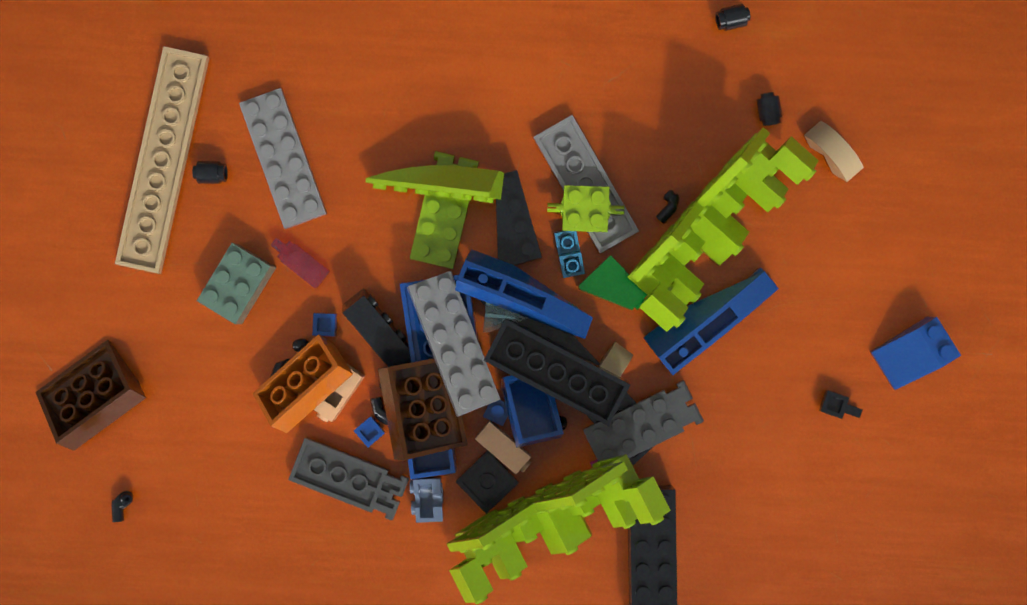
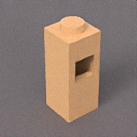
M349 364L347 365L353 375L314 409L318 412L316 414L317 417L325 422L336 420L365 377L364 374Z
M491 420L475 437L482 446L515 474L519 471L524 472L531 464L529 461L531 454L523 447L516 448L515 441Z

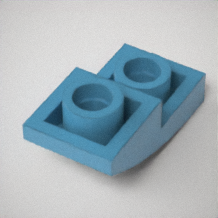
M561 230L554 232L563 278L585 274L577 231Z

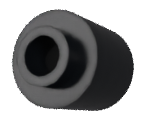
M744 4L722 8L715 14L718 29H724V31L745 27L751 18L749 8H745Z
M774 92L761 94V99L757 100L759 119L762 121L763 126L781 123L780 97L775 96Z
M198 161L196 166H193L192 174L199 184H221V182L227 181L228 169L227 165L221 164L220 161Z

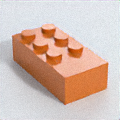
M318 334L252 394L270 426L288 433L351 377L353 373L335 344Z

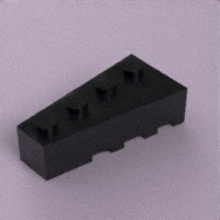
M518 171L505 173L501 200L496 199L498 259L517 266L541 259L542 256Z
M364 288L343 304L342 313L388 367L411 362L409 345L406 342L407 337L400 329L397 330L393 326V320L386 312L381 311L378 307V302Z

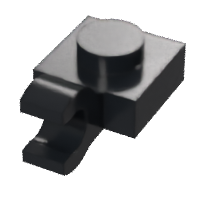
M826 390L819 411L842 419L844 413L860 418L863 409L848 405L849 397Z

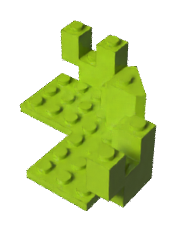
M764 127L758 133H755L724 165L719 174L708 183L697 199L692 201L684 210L678 220L660 237L656 245L645 254L628 276L633 283L648 295L639 308L666 332L673 326L677 328L686 319L683 315L689 308L686 305L689 302L694 304L702 295L699 291L704 283L689 271L685 265L690 260L695 262L704 253L719 266L732 254L736 256L744 248L742 243L749 234V231L734 219L731 214H737L745 206L743 201L746 196H750L765 211L769 212L773 207L778 209L786 201L784 196L789 190L774 176L779 169L797 185L803 179L808 181L816 173L814 168L819 160L792 136L776 151L765 141L770 133Z
M627 454L603 459L593 463L592 468L583 472L578 470L563 478L564 481L555 485L550 483L536 490V494L527 498L523 496L508 503V507L498 511L495 509L455 533L456 538L448 542L447 546L450 552L460 551V553L465 554L467 559L449 571L465 603L480 604L493 591L483 570V567L491 563L500 579H510L511 581L522 575L521 571L528 566L516 542L525 541L526 544L538 538L536 534L540 532L551 555L561 553L570 555L578 550L577 546L592 536V532L584 517L594 513L593 508L599 504L602 505L613 528H630L636 524V519H638L640 524L651 523V525L663 521V516L671 510L654 476L639 479Z

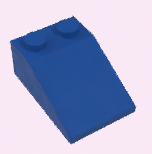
M925 317L871 351L872 356L894 390L944 367L961 356L937 317Z

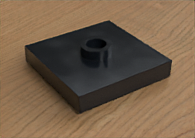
M487 450L456 480V483L487 514L519 481Z

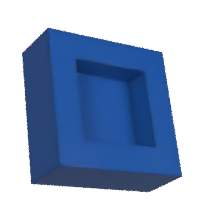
M313 313L312 335L336 336L337 314Z
M498 400L489 404L483 417L503 426L508 417L506 403Z
M370 416L354 430L368 448L386 433L373 416Z

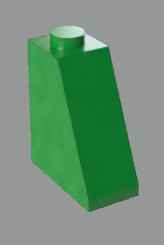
M611 255L577 286L583 292L628 310H633L634 308L638 310L647 296L644 291L628 278L629 274Z

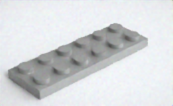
M279 88L240 102L241 111L284 229L326 215V208L283 90Z
M573 115L533 137L563 191L564 185L610 187L609 200L611 205H624ZM625 205L624 209H615L616 211H624V215L610 214L608 232H587L599 254L639 232Z
M449 271L410 285L407 289L455 414L459 417L498 401L500 397L487 363L483 361L485 359L460 293L455 290L456 283L452 272Z

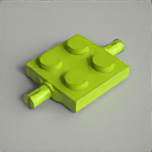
M564 185V195L561 203H547V207H556V209L547 208V212H561L563 219L562 231L608 232L610 214L624 215V211L615 210L624 209V205H611L609 200L610 187Z

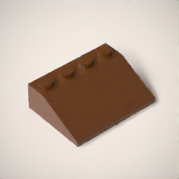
M109 340L103 342L36 392L56 444L73 451L146 398L139 381Z
M434 358L378 369L394 460H408L468 445L462 415L457 417Z

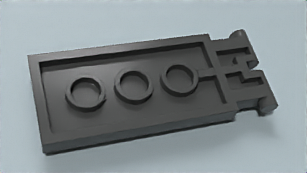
M685 381L678 382L676 384L678 388L668 393L662 390L615 413L609 426L598 421L584 428L583 431L597 460L600 461L627 454L628 458L684 432L683 427L692 422H695L696 425L704 422L696 403L689 406L686 405V402L693 399Z
M306 437L288 480L371 513L376 509L386 513V519L393 520L400 501L394 499L393 495L403 496L409 477L401 475L400 478L388 474L389 469Z

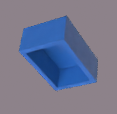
M512 375L502 378L501 387L516 448L558 439L564 434L554 397Z
M455 449L408 459L410 479L456 473Z

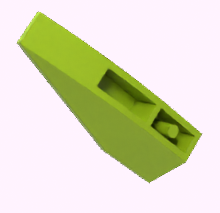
M429 165L388 171L367 177L365 182L373 184L375 189L386 190L387 186H393L394 191L407 192L409 188L415 189V194L428 195L429 191L437 192L436 196L450 198L451 194L452 198L471 201L472 196H474L473 200L493 203L494 199L501 200L504 172L455 165Z

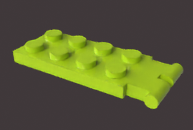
M435 151L434 160H437V165L478 168L479 161L460 157L457 165L453 164L455 155ZM429 191V194L424 196L410 259L454 269L470 200L452 198L451 194L450 198L436 196L437 192Z

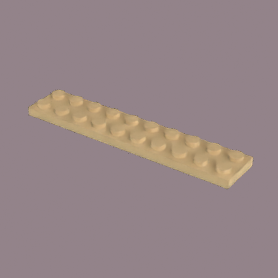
M163 46L115 260L116 265L157 274L162 273L208 67L209 57L206 55Z

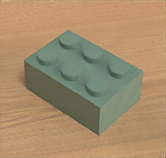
M231 243L197 301L232 323L243 324L276 267L241 245Z

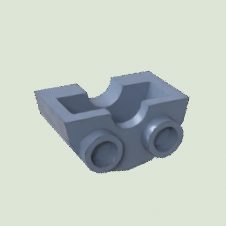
M441 477L410 480V494L414 493L415 501H411V514L416 516V523L443 522V485Z

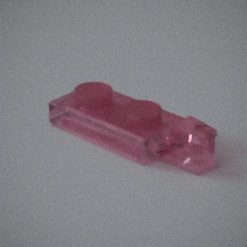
M277 238L271 244L273 248L280 252L277 257L281 262L315 289L318 288L330 272L297 244H293L290 241L285 244Z

